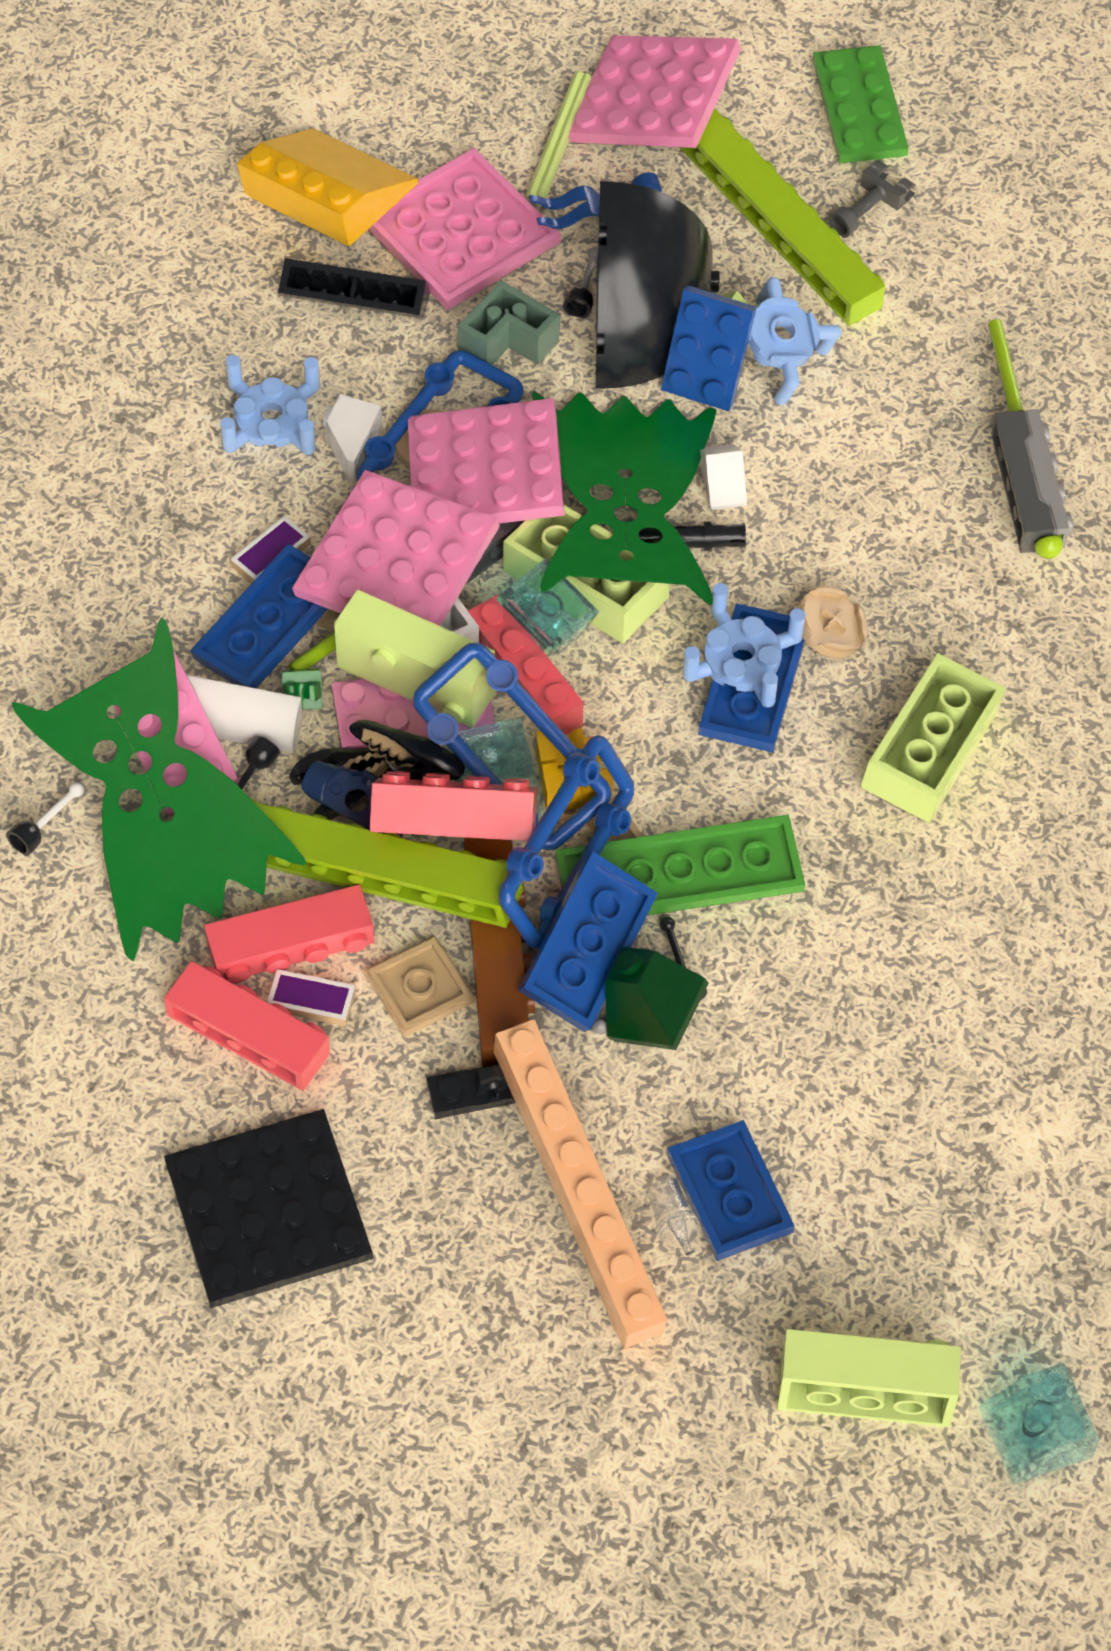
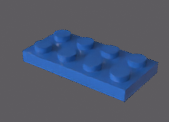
M287 544L190 650L193 659L232 684L257 688L328 610V608L296 597L292 589L311 557Z
M736 603L732 620L754 616L760 618L764 625L770 628L776 635L788 631L790 615ZM802 638L800 643L782 649L781 663L776 672L778 676L776 700L772 707L762 706L754 691H737L735 686L726 683L722 686L713 680L699 725L698 735L774 753L805 640ZM738 650L733 653L735 658L742 661L753 657L746 650Z
M594 851L587 853L518 991L581 1031L591 1030L606 1000L605 980L621 948L632 947L658 893Z

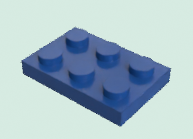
M687 285L682 293L661 390L729 412L734 405L757 307Z
M744 1120L667 1148V1157L716 1261L794 1233L795 1225Z

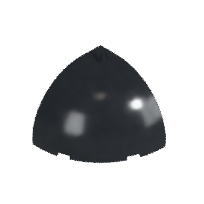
M600 181L596 303V389L629 387L663 376L684 288L689 285L711 293L719 292L720 272L713 271L711 238L699 217L675 198L660 191L636 184Z

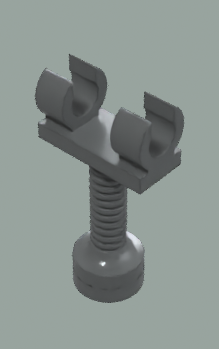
M877 159L862 171L860 186L869 192L850 208L841 206L828 217L829 226L834 228L842 238H847L858 229V219L880 200L898 211L902 205L906 204L914 196L915 193L911 189L916 184L907 178H902L894 187L885 181L888 175L883 171L889 168V166Z

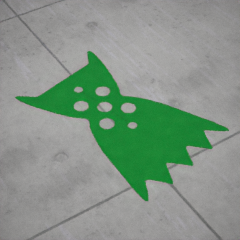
M532 392L533 401L545 399L537 392ZM578 392L562 410L556 409L561 476L577 500L586 507L587 513L572 525L551 558L541 581L540 589L542 593L551 589L565 577L572 576L685 585L709 605L713 604V596L702 570L679 532L664 516L679 502L696 474L701 460L700 450L705 449L714 424L715 408L710 407L695 419L689 421L671 400L666 399L650 416L645 417L626 396H622L608 411L600 413L582 392ZM620 469H629L632 472V476L623 478L618 474V471ZM625 479H626V504H625ZM595 485H606L612 489L613 496L608 500H598L591 496L590 489ZM646 488L654 489L661 494V500L655 504L644 503L638 498V492ZM620 506H629L637 511L638 516L631 522H624L615 517L614 510ZM595 524H606L613 529V536L609 539L601 540L593 537L589 530ZM651 527L659 530L663 537L657 543H646L639 538V531L643 528ZM627 550L632 552L634 556L631 560H623L620 558L619 553Z
M162 617L158 622L152 649L149 653L48 711H41L24 704L12 702V707L17 716L41 740L83 773L103 780L106 789L102 805L104 859L125 955L133 962L138 952L142 929L145 926L152 928L173 942L179 943L183 909L187 903L221 919L227 880L236 881L261 895L264 894L266 862L269 855L294 864L306 865L303 855L233 780L201 756L188 749L179 747L175 743L179 719L176 667L169 627ZM112 705H117L121 709V714L116 719H110L106 714L107 709ZM148 714L158 716L162 723L161 730L153 737H144L138 731L140 719ZM102 740H111L117 746L115 758L107 763L98 762L93 754L94 747ZM139 751L147 752L152 758L151 768L146 774L142 775L132 773L128 767L130 757ZM180 763L187 770V778L181 785L171 787L164 782L163 773L170 764ZM130 788L139 790L143 797L141 806L133 812L122 810L119 806L121 793ZM166 807L172 808L174 811L173 819L168 822L160 819V812Z

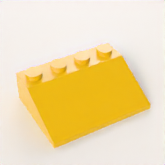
M314 128L260 142L237 163L245 194L347 246H351L418 184L416 177Z

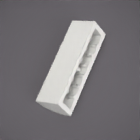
M187 675L219 739L250 744L254 736H261L275 744L280 751L294 753L303 724L301 697Z

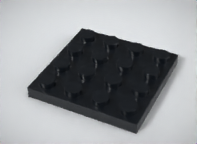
M324 1109L164 1156L210 1308L373 1259V1252Z

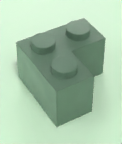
M501 280L458 325V350L470 352L493 365L510 348L538 365L559 343L560 314Z

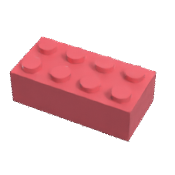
M386 771V774H382V778H378L372 783L370 832L528 841L536 828L538 787L529 786L530 780L521 778H506V781H503V785L489 784L490 777L466 776L463 782H450V775L427 773L426 776H423V780L410 779V772Z

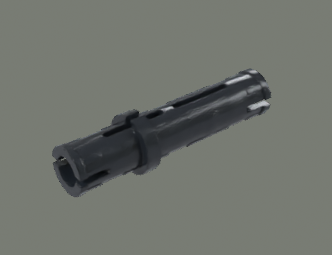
M704 521L703 525L673 526L679 532L688 548H704V551H712V548L746 547L745 523L712 525L711 521ZM647 527L639 531V538L646 543H657L663 537L662 533L655 528Z

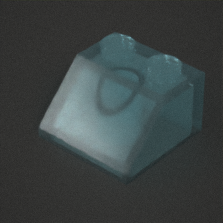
M545 558L501 593L496 600L549 654H560L586 631L599 614V611L566 577L551 589L542 593L540 589L541 581L550 562Z
M1065 1363L1025 1375L979 1406L981 1415L1012 1485L1093 1458L1100 1440Z

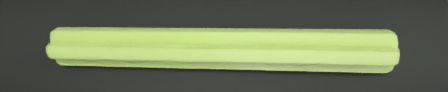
M577 71L573 74L526 192V200L531 205L541 207L539 204L530 202V195L547 198L568 145L570 129L591 81V76L588 73Z

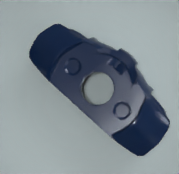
M319 760L315 761L306 771L301 787L304 793L314 801L329 807L356 824L370 830L372 783L378 777L367 770L361 772L344 766L338 767ZM357 789L365 793L368 803L363 811L353 812L347 808L345 797L349 791Z

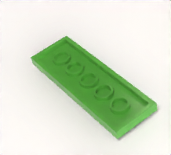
M789 814L610 841L606 843L600 853L601 857L658 893L647 916L804 892L805 889L804 876ZM587 845L557 849L555 851L561 888Z

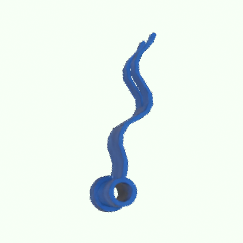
M652 172L640 174L631 182V184L662 192L658 176ZM590 186L575 187L561 197L554 199H545L537 195L529 196L531 203L539 204L552 210L564 209L578 201L587 200L560 218H537L538 225L548 226L553 229H563L570 227L585 217H599L600 194Z

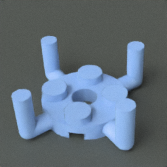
M771 277L767 280L756 298L758 307L748 344L754 353L755 360L760 365L782 369L784 382L775 394L774 400L777 404L783 405L789 401L799 386L800 381L797 367L806 364L815 349L821 355L828 354L841 336V328L838 325H818L817 320L810 311L806 313L798 307L799 303L797 301L783 297L780 280L776 277ZM775 327L785 328L790 333L791 338L783 339L779 337L775 332Z
M236 355L228 356L226 358L228 386L239 396V399L234 404L235 421L230 417L223 418L220 421L224 451L233 453L247 442L262 447L263 444L281 447L292 443L305 455H312L316 449L314 423L308 420L306 399L320 389L318 360L314 357H308L304 360L305 383L295 389L274 377L267 378L262 383L250 387L242 380L240 358ZM268 410H277L281 413V416L277 419H265L262 417V414Z
M723 583L715 584L712 592L713 604L711 605V614L718 627L711 630L707 635L703 662L699 663L700 651L697 647L690 646L685 649L683 678L688 682H693L711 676L715 682L722 686L726 683L735 686L737 691H754L762 706L772 707L776 700L778 684L776 672L781 663L782 649L801 642L805 612L800 608L793 609L790 612L788 631L776 635L758 617L750 616L745 619L732 620L726 610L728 587ZM738 650H746L753 657L742 661L735 658L733 653Z

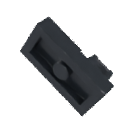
M499 1064L426 1077L435 1120L516 1103Z

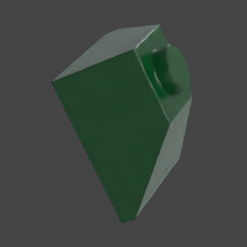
M622 947L605 980L607 1037L615 1042L677 1050L709 982L701 975L656 951Z

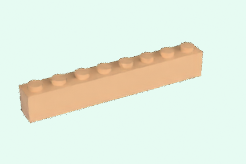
M533 1019L496 1033L494 1054L623 1348H628L663 1334L667 1317L535 1020Z

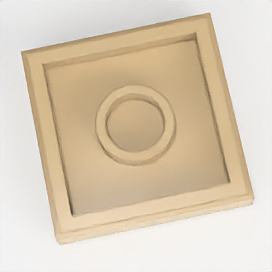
M436 935L365 970V977L404 1038L475 1003V996Z

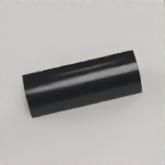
M285 258L278 294L283 297L422 319L425 315L430 290L425 280Z

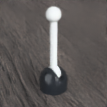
M73 782L69 786V792L35 823L22 821L15 824L6 833L10 845L24 856H29L41 843L40 828L74 797L82 796L84 786L80 782Z

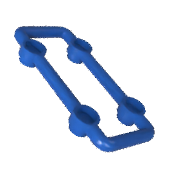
M464 350L452 352L443 363L429 365L425 370L423 388L383 437H373L366 443L365 460L356 472L357 482L365 470L374 473L375 470H384L393 463L395 445L408 430V419L411 416L420 415L434 396H443L452 389L454 371L459 365H463L509 390L505 397L493 398L487 406L520 402L524 394L522 383L510 374Z
M475 642L462 647L414 692L413 706L428 724L427 733L429 738L437 744L447 745L474 776L490 777L489 784L503 785L459 736V726L456 719L450 714L439 713L428 701L432 695L474 658L487 670L486 679L489 686L496 691L506 692L565 759L572 753L580 754L582 749H578L519 684L516 667L509 661L498 660L483 644ZM600 773L597 781L589 784L596 794L549 836L542 849L550 851L561 847L596 816L602 804L609 803L612 795L611 787ZM538 813L536 815V826L538 824Z
M600 735L591 737L580 754L572 753L568 756L563 768V783L524 848H514L507 859L508 875L499 890V903L527 945L533 949L539 948L585 855L592 851L600 855L610 836H619L626 833L631 824V816L626 809L634 796V782L609 741ZM599 755L618 785L619 791L612 803H604L599 807L595 818L596 831L557 897L550 896L543 902L540 910L541 924L536 930L515 899V893L522 881H531L541 875L544 862L539 853L578 787H586L597 781L600 767L595 759Z

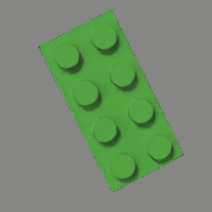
M881 45L813 52V64L839 164L907 156L908 144Z

